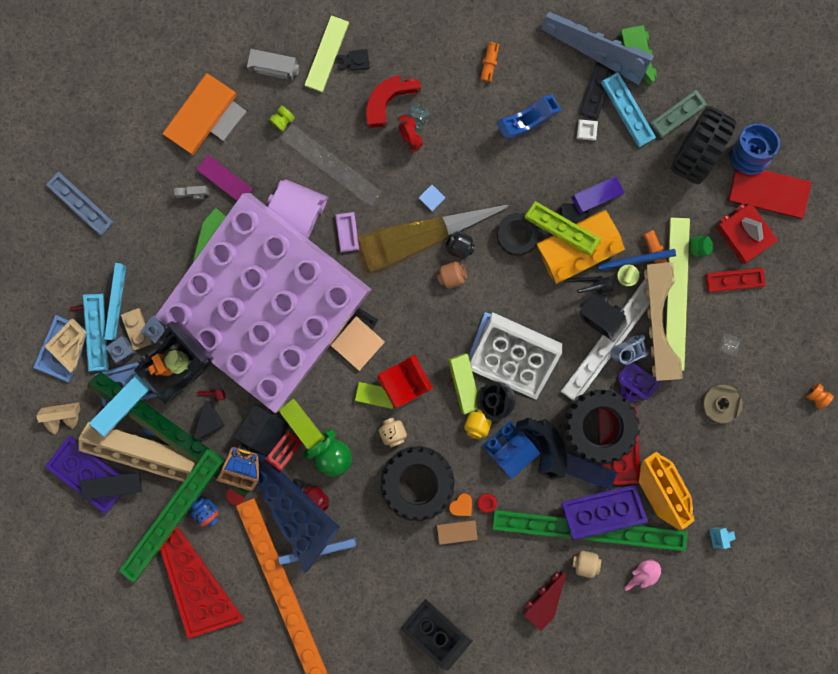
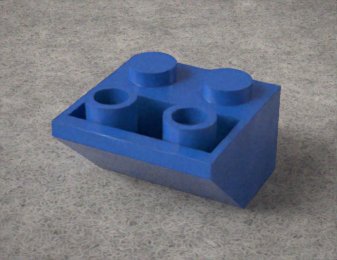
M509 421L482 447L512 479L534 460L540 452Z

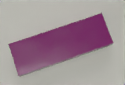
M209 155L196 169L236 201H238L243 193L253 192L250 186Z

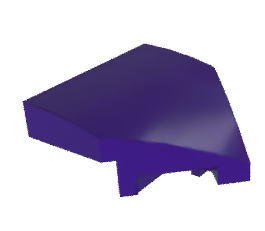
M634 362L625 365L618 375L622 397L627 398L630 402L647 400L661 383V380L657 381L656 377H653L652 374Z

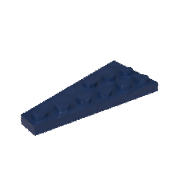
M255 451V454L258 455L259 480L256 486H259L264 495L265 503H268L273 511L271 514L283 536L289 540L294 549L292 552L300 560L303 572H308L340 526L284 473L277 471V468H273L269 462L266 463L265 459L267 457Z

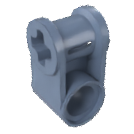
M643 334L635 335L614 346L610 353L611 358L616 362L628 365L648 356L650 350L646 348L645 336Z

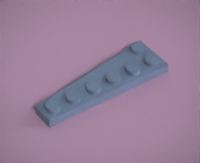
M551 12L546 15L541 28L548 34L613 71L619 72L620 75L638 85L654 58L652 54L635 47L627 48L616 39L614 41L604 38V34L599 32L597 34L591 33L587 27Z

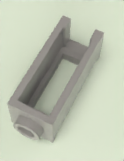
M254 49L250 50L247 64L249 72L255 71L258 74L287 80L290 77L292 81H294V76H298L300 67L294 57Z

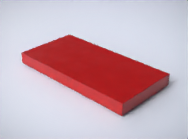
M735 168L728 201L741 205L744 204L745 206L752 203L758 209L803 219L812 182L766 170L757 175H746Z
M597 408L599 445H605L616 437L618 421L611 411ZM638 435L636 437V445L632 446L631 452L628 455H624L622 460L614 461L612 464H601L602 485L640 484Z

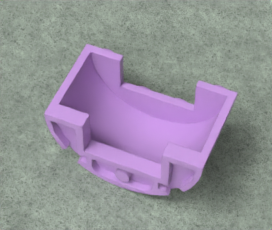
M285 179L279 182L275 194L269 196L267 205L268 208L309 239L319 213L322 214L329 197Z

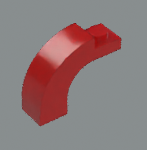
M400 75L381 82L374 89L368 100L366 110L368 128L387 126L386 107L388 103L398 95L420 93V80L407 79L405 82H401Z

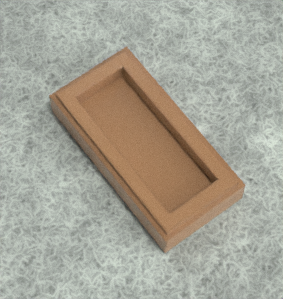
M475 520L437 525L439 545L478 540Z

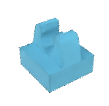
M719 527L709 529L713 548H730L729 541L735 540L734 531L728 532L726 528Z

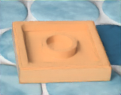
M356 316L331 346L360 371L385 341Z

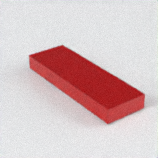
M763 268L705 274L707 293L765 287Z

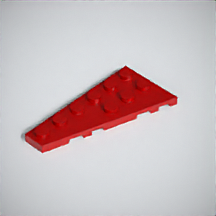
M177 526L160 550L187 638L189 639L244 621V617Z

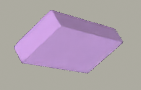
M354 212L336 214L340 252L359 250Z

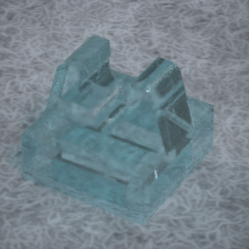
M420 104L412 105L408 117H413L416 127L423 130L430 113L429 109L423 110L419 108Z

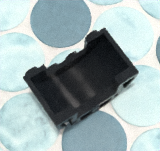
M169 322L164 327L165 331L160 337L162 339L159 342L160 347L150 356L144 355L138 360L139 365L134 370L165 405L184 391L183 389L189 384H192L199 378L213 361L211 354L182 322ZM174 350L187 354L189 361H191L187 366V370L179 374L173 373L170 376H156L155 373L151 375L148 367L154 364L151 357L156 354L168 356L167 354Z

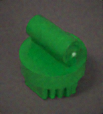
M695 236L694 238H689V255L704 257L709 256L713 251V242L710 237Z

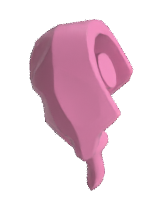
M652 559L642 561L638 568L632 572L634 577L625 586L624 590H630L640 584L641 588L655 584L661 575L660 564Z

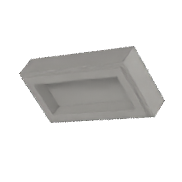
M233 101L211 132L225 142L247 114V111Z

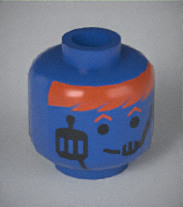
M200 498L191 507L190 515L200 527L207 525L211 527L218 521L219 509L210 499Z

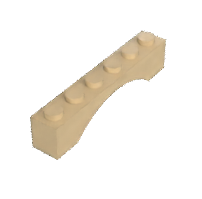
M673 263L649 264L647 269L644 270L645 281H648L649 288L646 289V298L650 300L648 318L652 320V327H649L650 338H653L654 346H651L652 358L655 357V365L652 366L653 377H656L657 381L683 379L681 359L669 345L662 323L664 302L669 290L675 283Z

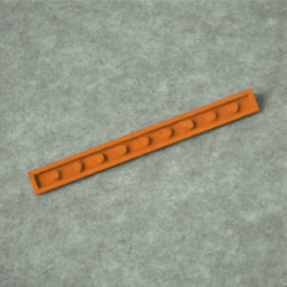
M255 498L237 505L240 517L305 673L328 674L285 569L279 563V555Z

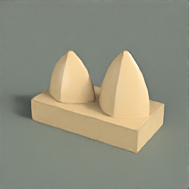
M78 402L41 408L36 415L38 423L43 422L47 430L54 435L58 432L60 419L73 429L78 423L80 404Z

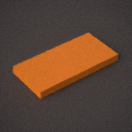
M206 73L162 134L194 155L238 94Z

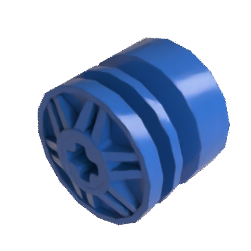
M751 124L745 127L730 151V161L739 172L746 175L762 173L778 152L780 147L778 135L773 129L764 124Z

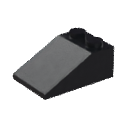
M427 599L422 602L401 627V630L438 666L447 671L473 642L467 634Z

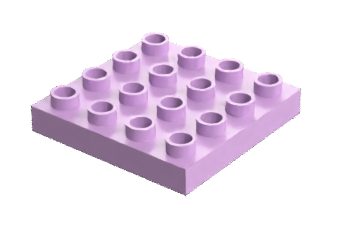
M243 193L155 318L165 326L171 321L174 323L182 322L213 357L212 363L276 413L286 404L372 289L251 193Z

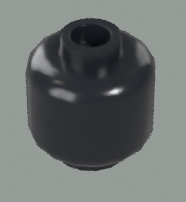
M456 231L448 236L445 248H447L450 255L465 259L468 255H472L475 244H473L471 236Z

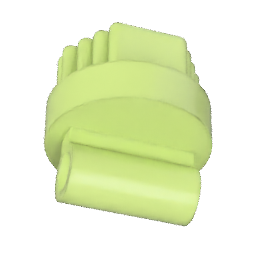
M624 265L617 273L618 282L625 287L633 286L639 280L638 269L633 265Z
M177 350L170 351L167 354L168 356H166L164 362L170 371L179 374L188 369L187 366L191 361H189L187 354Z

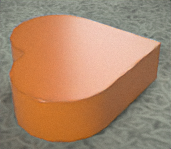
M467 493L460 494L457 500L451 502L449 506L450 512L457 516H471V496Z

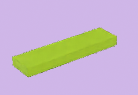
M536 201L525 215L526 220L590 257L601 242V238Z

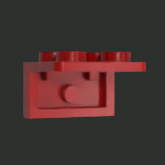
M415 355L377 375L394 408H398L433 389Z

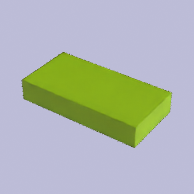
M359 382L355 401L393 409L383 387Z

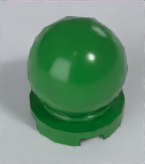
M330 427L329 430L321 433L325 438L323 441L320 440L309 450L306 448L302 454L307 460L314 458V464L320 473L326 477L336 478L346 473L351 467L352 454L347 444L341 440L334 439L336 432Z

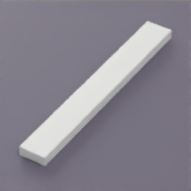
M644 279L623 307L627 326L615 342L602 335L560 391L572 401L577 396L584 394L610 359L612 348L622 343L649 307L650 300L646 298V289L649 288L648 281Z

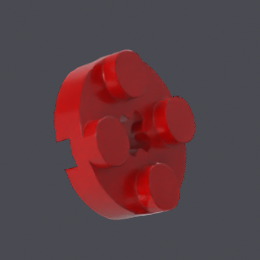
M407 115L398 117L397 121H401V124L398 125L404 143L409 142L411 147L408 149L409 152L419 151L420 147L423 146L420 135H417L414 129L416 128L414 118H409Z

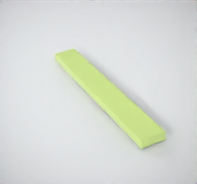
M670 218L668 250L675 249L676 256L668 258V262L673 263L675 283L667 295L665 336L673 351L681 359L682 371H684L690 219Z

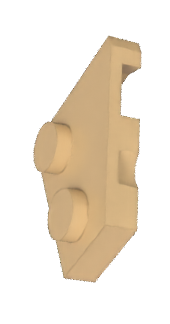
M70 319L44 347L72 373L76 370L87 332L74 319Z

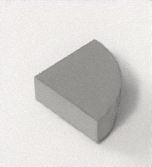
M747 217L744 218L742 225L745 231L754 240L760 242L763 239L762 223Z

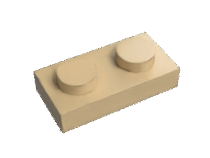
M140 308L121 315L134 351L153 344L141 332L146 323Z

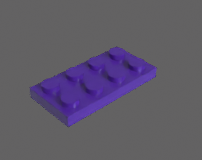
M72 436L67 437L45 466L80 495H82L81 480L121 475L98 456L79 451V441ZM121 495L87 500L106 514Z
M636 485L561 503L572 541L643 525L648 522Z

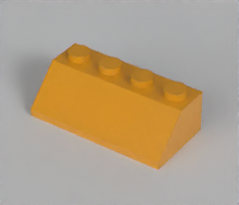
M606 210L576 224L601 238V242L591 257L554 235L537 243L547 272L556 284L625 250L620 233Z

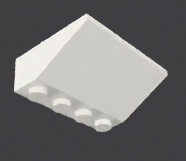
M492 312L471 357V369L477 374L493 381L503 382L509 385L511 389L537 400L562 354V343Z

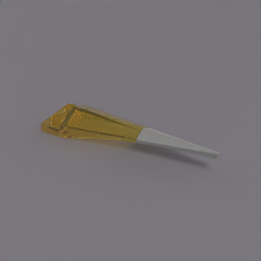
M509 205L386 227L359 235L358 240L369 272L389 267L447 238L456 231H461L506 209Z

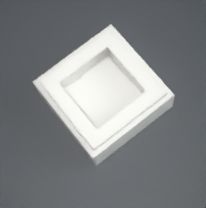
M578 120L577 139L596 141L598 121Z

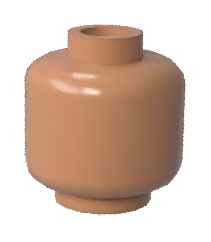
M454 261L441 266L440 274L437 276L441 285L444 284L446 288L452 289L464 284L467 273L463 264Z

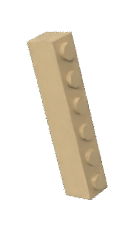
M90 422L87 423L79 437V451L181 482L186 480L197 465L171 446L121 432L117 429H112L105 437H102L89 426Z

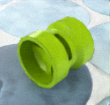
M281 105L277 109V113L269 118V121L283 132L287 128L286 125L292 122L295 117Z

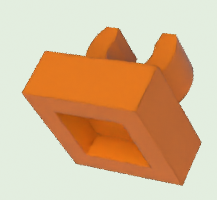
M156 354L151 357L154 362L153 365L148 367L151 375L154 373L156 376H170L173 374L164 362L166 355Z

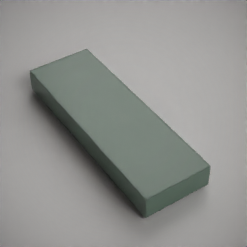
M695 90L652 121L650 125L662 139L706 107L707 103L698 91Z

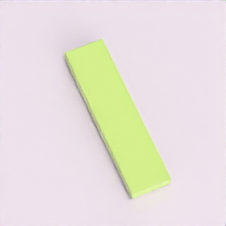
M334 16L330 17L305 87L323 93L349 26L348 21Z

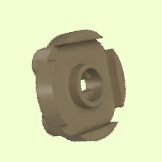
M716 385L705 393L702 406L705 415L712 421L728 423L740 415L743 402L737 390L732 386ZM723 398L727 406L720 409L718 401H721Z

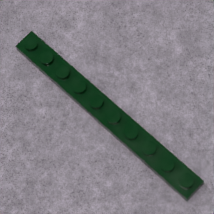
M102 372L89 381L87 386L108 402L123 389L122 386ZM142 400L127 413L130 418L195 464L210 449ZM222 465L221 468L218 470V472L215 474V476H214L215 478L218 477V475H219V473H220V471H221L223 465ZM224 483L243 498L250 492L249 490Z

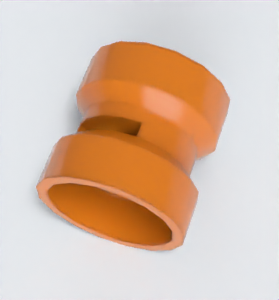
M820 383L812 387L814 391L811 394L807 392L805 395L809 401H814L815 406L820 410L824 409L834 398L830 392L824 391V387Z

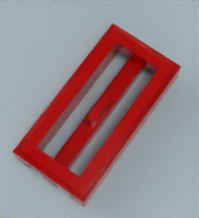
M287 431L267 456L265 462H269L273 468L276 467L277 471L281 472L303 442ZM290 437L291 440L275 460L272 459L285 440ZM294 441L297 442V444L288 454L285 460L281 464H279L278 462L284 456V454L287 452L290 446L294 443Z

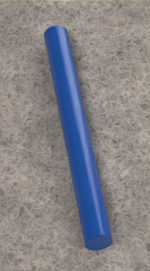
M671 249L599 263V270H608L623 267L624 265H634L675 257L676 251Z

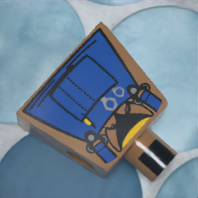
M244 443L240 444L238 448L232 447L217 477V481L253 491L259 480L258 455L249 452L250 447Z

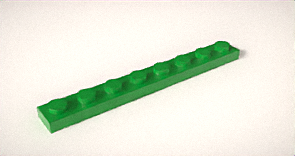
M211 449L205 452L119 571L132 583L137 582L225 461Z

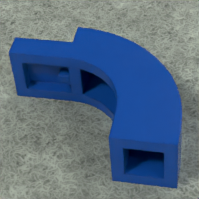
M553 94L543 96L525 110L502 118L496 123L501 134L506 139L510 138L512 140L545 123L562 110Z

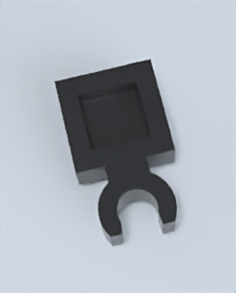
M367 49L349 51V57L344 55L336 56L337 60L344 61L343 65L337 66L338 70H344L347 66H351V71L370 69Z

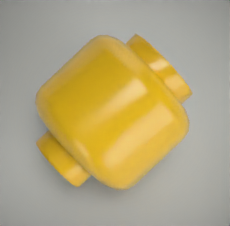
M477 410V412L468 414L464 429L469 437L480 440L488 435L492 420L485 418L482 411Z

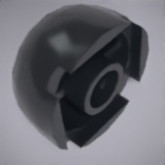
M489 381L478 391L477 407L481 409L485 418L489 420L504 419L515 408L516 397L514 391L503 382Z

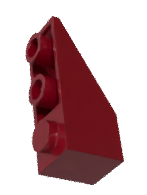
M563 570L560 573L556 571L550 577L551 582L547 586L543 585L536 592L538 596L533 601L531 599L528 600L523 606V609H525L522 612L523 615L540 631L555 617L566 573Z

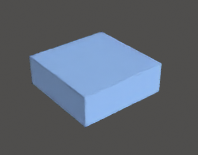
M431 185L419 197V200L433 212L445 200V197Z

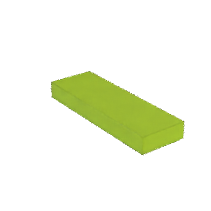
M464 353L448 359L461 413L467 414L478 410V393L468 354Z
M295 399L289 401L279 410L308 450L320 440L323 441L325 439Z

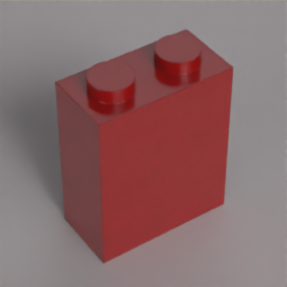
M752 203L747 206L744 204L734 209V215L730 217L727 214L719 220L720 225L716 227L742 264L750 261L778 241ZM747 217L762 223L763 239L760 242L754 240L745 231L742 225L744 218Z

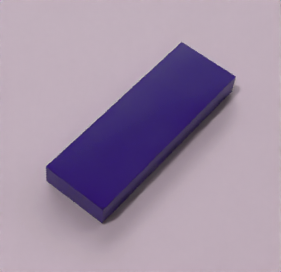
M615 176L574 194L571 199L579 214L621 196L625 192Z

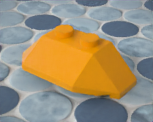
M654 452L642 460L639 483L656 515L675 528L683 530L694 522L692 497L673 462L661 456L658 452Z

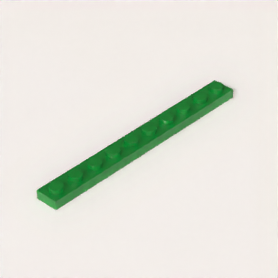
M494 510L493 530L571 538L565 517ZM634 526L581 540L686 551L688 532Z

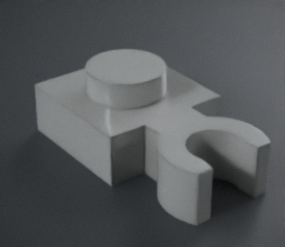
M207 186L174 188V196L176 198L193 197V200H204V197H209V188Z

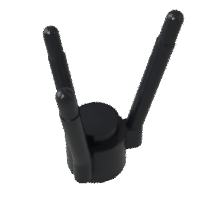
M602 275L563 280L564 282L596 281L593 283L594 286L578 289L577 293L595 290L596 293L607 296V292L613 290L610 278H603ZM586 301L581 303L579 306L583 307Z

